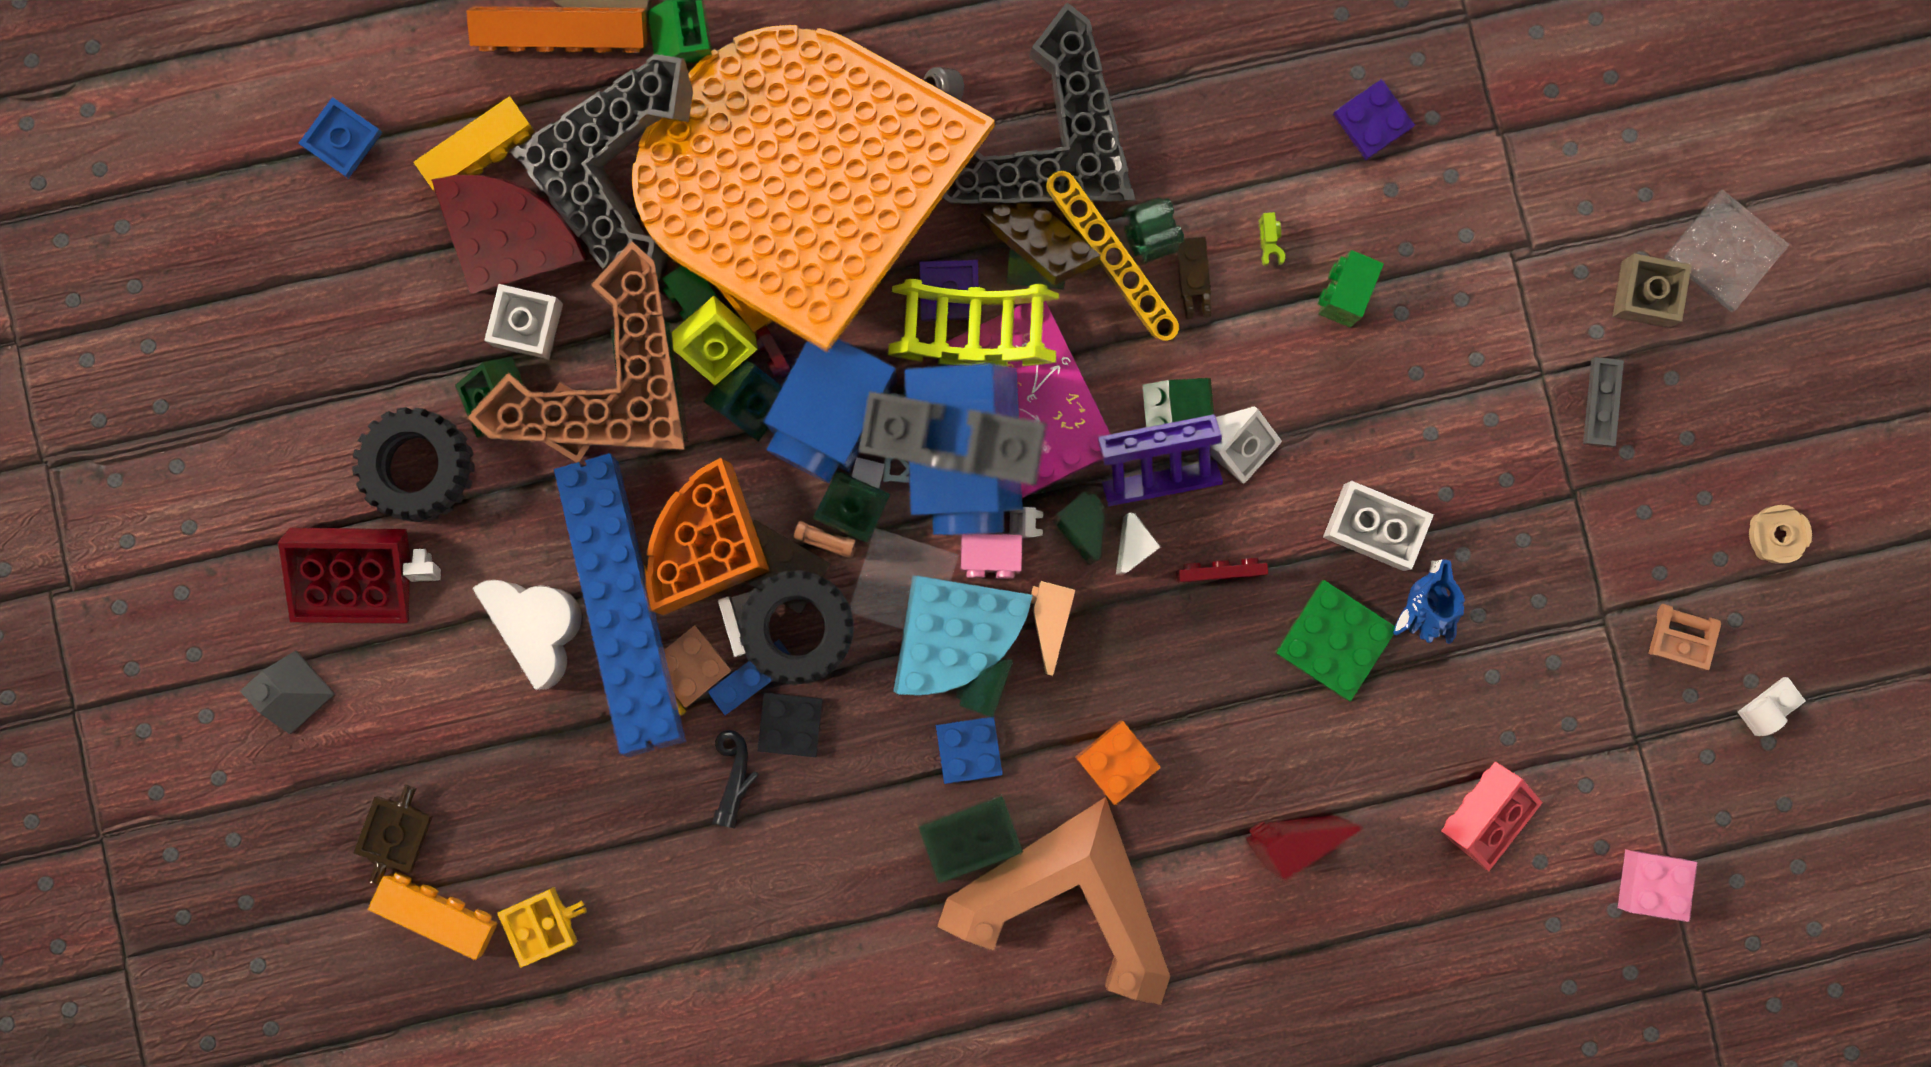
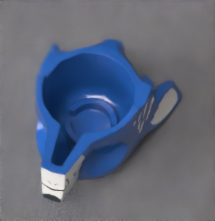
M1431 561L1429 574L1414 583L1408 596L1407 605L1395 625L1394 635H1399L1409 628L1411 634L1419 630L1420 639H1426L1427 643H1431L1434 638L1440 635H1445L1447 644L1452 643L1457 635V623L1460 617L1464 615L1463 603L1465 599L1461 589L1453 579L1451 561ZM1446 588L1450 591V596H1448Z

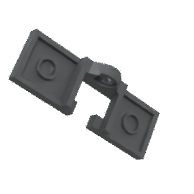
M869 392L859 452L911 461L934 468L985 475L1032 485L1037 484L1047 423L969 410L966 425L972 426L968 454L965 456L925 448L930 418L944 420L946 405Z

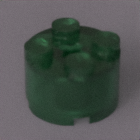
M1157 197L1126 208L1123 211V218L1128 217L1129 225L1124 226L1128 244L1135 257L1141 255L1143 258L1140 261L1141 264H1146L1178 252L1179 243L1185 240L1182 228L1179 225L1176 226L1173 217L1174 207L1169 198L1161 199Z

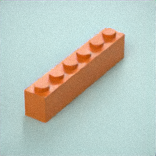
M473 6L466 10L469 45L479 46L480 51H495L497 47H508V51L517 52L525 51V47H536L539 52L554 51V47H565L567 52L583 51V47H594L595 52L612 51L611 48H623V52L635 53L640 52V48H644L648 43L646 8Z

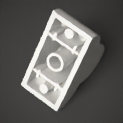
M498 580L485 581L473 587L476 595L535 690L549 689L557 684L563 677L567 667V655L563 645L575 637L581 625V609L575 598L560 589L536 586L526 590L520 585Z

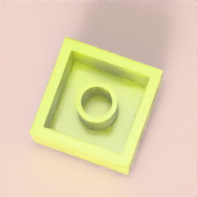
M715 296L711 297L671 332L673 350L714 385L718 384L758 349L755 333Z

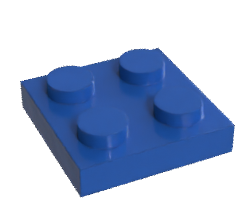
M332 97L298 144L349 179L383 132Z
M994 716L936 725L944 784L1003 775Z

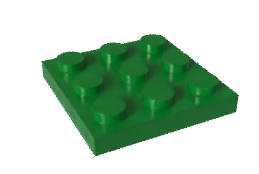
M1322 580L1275 654L1345 700L1351 702L1394 635L1395 626L1327 581Z

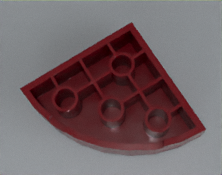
M452 175L431 179L471 294L496 287L498 284H506L587 259L577 235L551 204L531 190L505 179L484 175Z

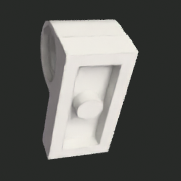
M1783 677L1739 710L1738 714L1755 736H1767L1781 729L1788 721L1786 716L1806 702V700L1790 679Z

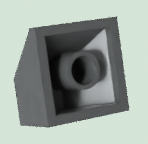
M297 651L292 652L261 671L240 690L261 715L289 734H292L335 695L331 688Z

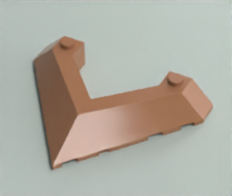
M631 241L591 284L596 293L613 307L617 389L531 393L508 373L467 417L489 438L685 450L655 262Z
M1106 796L946 899L937 927L965 941L994 951L1004 921L1080 885L1114 955L1105 981L1107 990L1138 1001L1160 1005L1162 1003L1170 974Z

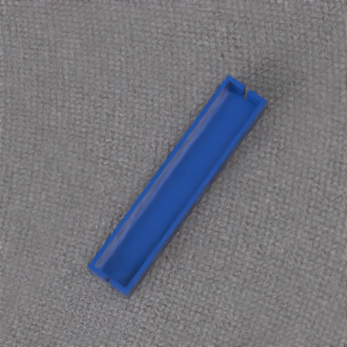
M609 453L585 460L586 466L577 462L555 468L554 473L621 755L632 757L653 751V745L658 748H664L686 742L656 615L650 609L646 591L645 569L619 462Z

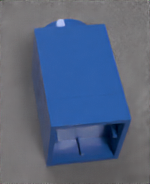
M996 364L905 369L906 398L946 405L944 420L930 418L925 448L967 456L972 426L966 425L969 410L1019 418L1017 368ZM909 461L911 515L932 514L933 535L1005 532L1004 511L1023 510L1021 482L934 468Z

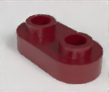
M764 325L756 331L757 346L761 352L767 350L771 357L767 364L775 377L781 375L782 379H785L789 376L791 369L767 326Z

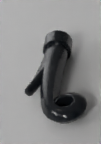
M725 730L715 740L716 750L724 756H735L720 805L718 810H715L712 823L735 829L740 804L747 790L759 774L755 771L745 779L748 760L745 739L734 730ZM725 739H732L736 747L727 750L724 748L723 742Z

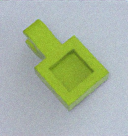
M1275 212L1263 213L1259 219L1261 248H1263L1262 264L1263 266H1268L1269 255L1274 254L1278 257V264L1282 265L1285 261V253L1276 245L1277 238H1281V223L1276 221Z

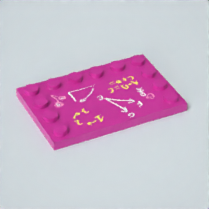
M1044 301L1042 343L1045 344L1044 348L1056 351V363L1023 366L1022 361H1008V367L1017 368L1019 418L1047 423L1037 484L1021 483L1022 498L1102 460L1098 437L1110 435L1046 301ZM1032 303L1021 304L1014 308L1013 346L1015 348L1027 347V343L1030 342ZM1002 314L980 325L979 345L982 346V349H998V346L1001 345ZM968 331L946 343L949 344V347L965 348V345H968Z

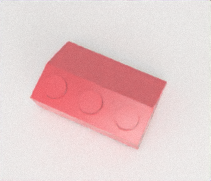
M1495 762L1490 769L1483 773L1480 782L1473 791L1465 796L1462 805L1455 814L1447 819L1441 832L1454 845L1489 872L1543 802L1522 778Z

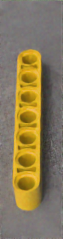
M1066 171L1052 174L1046 183L1049 195L1081 239L1101 255L1100 265L1154 338L1164 341L1173 339L1179 331L1177 319L1078 182ZM1057 177H1063L1067 180L1068 189L1065 193H1058L1054 189L1053 183ZM1076 200L1081 201L1085 205V213L1079 218L1075 217L1071 212V205ZM1094 224L1099 225L1103 233L1098 241L1091 240L1088 235L1089 228ZM1111 248H1115L1120 255L1119 261L1114 265L1109 264L1106 260V253ZM1128 272H1133L1137 279L1136 284L1132 288H1126L1123 284V277ZM1149 295L1153 299V307L1150 311L1144 312L1140 307V301L1144 296ZM1162 319H1167L1170 323V330L1165 335H1160L1157 330V325Z

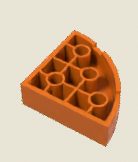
M723 458L711 462L694 473L680 491H676L667 501L655 523L647 550V555L649 556L648 573H645L647 596L650 609L653 612L666 615L770 571L733 465Z

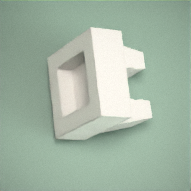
M1023 507V510H1011L1010 535H1022V538L1042 536L1043 529H1036L1035 525L1037 518H1043V512L1033 507Z
M413 549L412 563H403V575L411 582L441 580V569L432 562V555L427 553L426 549Z

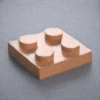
M696 625L664 650L675 696L685 708L689 707L732 672V669Z

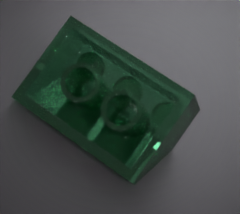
M1084 492L1059 512L1053 522L1090 566L1101 557L1105 514L1101 511L1104 508L1101 501L1094 494L1089 496Z

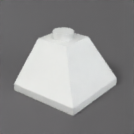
M1256 407L1216 417L1222 434V443L1210 445V456L1243 484L1246 483L1282 442Z

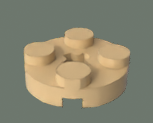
M1788 505L1771 506L1754 515L1750 521L1749 539L1756 556L1761 560H1767L1775 564L1798 560L1806 547H1809L1812 540V529L1808 519L1803 514L1800 515L1794 510L1795 508ZM1778 526L1781 531H1786V537L1782 538V542H1779L1778 538L1774 536Z

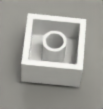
M498 284L484 341L493 347L549 359L563 303L553 296Z

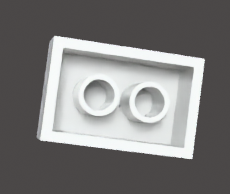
M1350 481L1344 484L1323 538L1402 571L1411 570L1433 514Z

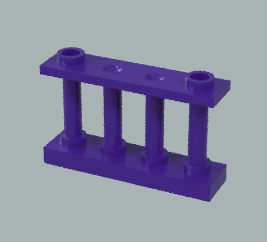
M1215 414L1098 437L1104 465L1112 466L1113 480L1102 482L1108 506L1223 484L1216 460L1211 461L1210 445L1222 443V434ZM1198 448L1199 463L1182 466L1181 451ZM1169 454L1170 469L1153 472L1152 457ZM1140 459L1141 474L1124 478L1123 462Z

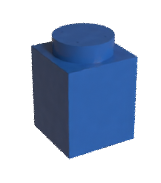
M840 339L836 340L828 353L807 341L764 421L769 430L774 434L766 450L784 462L826 483H830L837 468L850 473L856 458L860 454L859 449L869 392L891 395L898 382L895 368Z

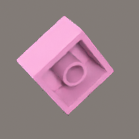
M962 534L961 572H967V578H984L985 573H996V578L1013 579L1015 573L1019 574L1021 572L1022 535Z
M1625 849L1618 908L1631 913L1689 922L1697 862Z

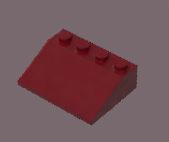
M289 528L279 540L278 547L290 622L408 623L409 579L403 575V563H410L407 529Z
M1336 815L1274 821L1267 824L1263 821L1249 830L1251 834L1246 837V840L1264 868L1285 881L1363 829L1359 824Z

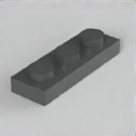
M1600 357L1591 359L1583 440L1585 445L1610 448L1616 446L1624 360Z

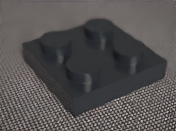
M765 692L757 751L816 758L823 698Z

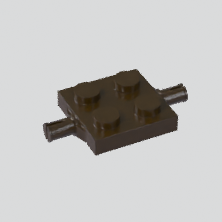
M404 785L399 801H390L379 796L373 799L354 850V854L365 857L375 864L369 879L371 883L374 882V884L379 885L386 869L396 868L407 873H411L414 869L433 817L418 811L410 805L417 790L415 787Z

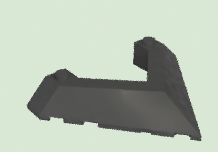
M1066 2L1032 46L1029 55L1030 59L1052 76L1061 147L1052 150L1018 152L1012 155L986 157L976 151L942 197L949 204L1055 202L1046 189V183L1052 174L1059 171L1070 173L1091 202L1136 200L1134 191L1131 188L1123 148L1120 145L1119 132L1108 89L1105 86L1098 50L1095 47L1091 22L1069 3ZM1057 177L1053 183L1054 189L1058 193H1065L1068 189L1067 180L1063 177Z
M654 54L646 60L645 64L636 70H630L615 80L613 85L602 92L598 91L563 114L560 120L548 124L533 134L531 139L522 145H516L509 151L526 167L528 175L539 189L548 195L551 204L577 237L582 238L590 248L589 252L603 269H606L632 241L655 262L657 280L659 281L667 268L668 255L656 244L650 235L644 233L603 168L604 165L639 138L648 126L662 118L689 122L693 90L685 59Z

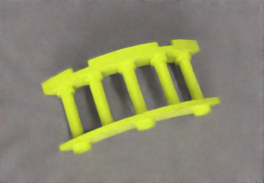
M906 279L903 284L892 286V292L907 295L904 337L899 342L889 343V356L920 362L923 361V356L938 358V364L954 366L996 364L1008 367V361H1022L1023 366L1056 363V351L1044 348L1045 344L1042 343L1044 301L1059 299V293L1047 290L1046 285L1033 284L1028 289L1011 291H985L984 288L980 287L956 290L924 285L918 279ZM918 298L937 301L935 339L931 344L921 343L916 338ZM948 302L970 304L968 345H965V348L949 347V344L946 343ZM1032 303L1030 342L1027 343V347L1015 348L1013 346L1015 304ZM982 304L1003 305L1001 345L998 346V349H982V346L979 345Z

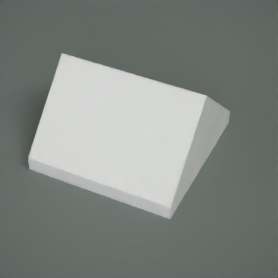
M1128 513L1123 517L1116 575L1122 576L1160 548L1134 513Z

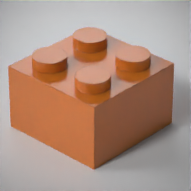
M1121 720L1075 757L1114 805L1161 768L1128 726Z

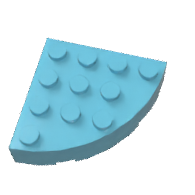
M913 575L894 692L907 695L940 693L965 685L984 674L1005 655L1017 639L1027 618L1033 595Z

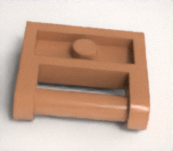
M798 522L794 533V538L797 541L853 559L856 550L855 539L837 534L834 536L825 533L822 529L810 526L808 523Z
M1661 604L1657 612V623L1648 654L1701 670H1709L1721 621L1714 618L1707 620L1673 610V607L1670 605ZM1670 621L1703 630L1705 636L1700 638L1669 629Z

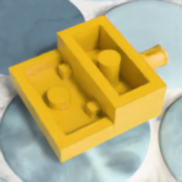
M555 887L498 912L520 968L578 942L571 927V919L587 912L586 907L574 911L584 906L583 901L566 908L561 903Z

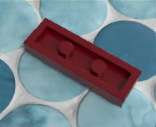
M1259 558L1241 559V565L1230 566L1229 560L1212 562V567L1201 568L1200 563L1183 564V570L1176 571L1177 583L1265 576L1268 575L1267 563H1259Z

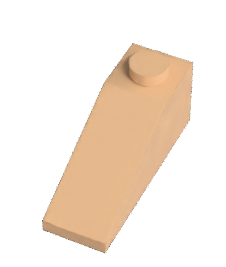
M1041 581L1039 587L1033 586L1031 595L1033 596L1031 603L1034 604L1032 611L1045 672L1047 675L1053 676L1075 590Z

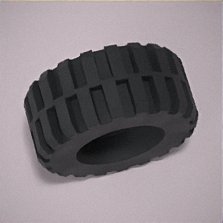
M407 407L398 408L397 413L388 411L381 415L382 420L380 422L373 420L367 426L371 431L367 435L361 433L358 439L362 443L360 450L354 449L353 458L358 459V465L352 466L353 475L359 477L360 481L356 485L359 492L366 494L364 499L371 506L377 507V511L385 515L411 522L432 521L439 519V514L447 515L453 511L452 505L455 502L461 503L465 498L462 494L464 489H470L473 481L469 480V474L475 472V464L470 462L473 451L466 444L468 439L464 433L459 431L454 423L442 416L416 407L414 410ZM414 438H421L429 441L435 447L438 455V469L434 479L427 487L414 493L405 492L399 489L392 479L391 461L394 453L403 443Z
M797 570L781 572L762 581V584L754 588L749 594L750 597L747 602H744L738 627L741 637H739L741 646L744 647L745 655L749 662H752L761 674H765L771 680L790 685L815 682L832 673L848 654L853 640L854 629L851 608L843 593L822 576ZM800 599L812 603L819 609L824 618V637L819 646L806 655L793 656L780 651L772 642L769 634V622L773 612L778 606L789 600Z

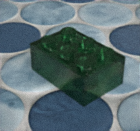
M1002 794L918 825L938 884L1023 853Z

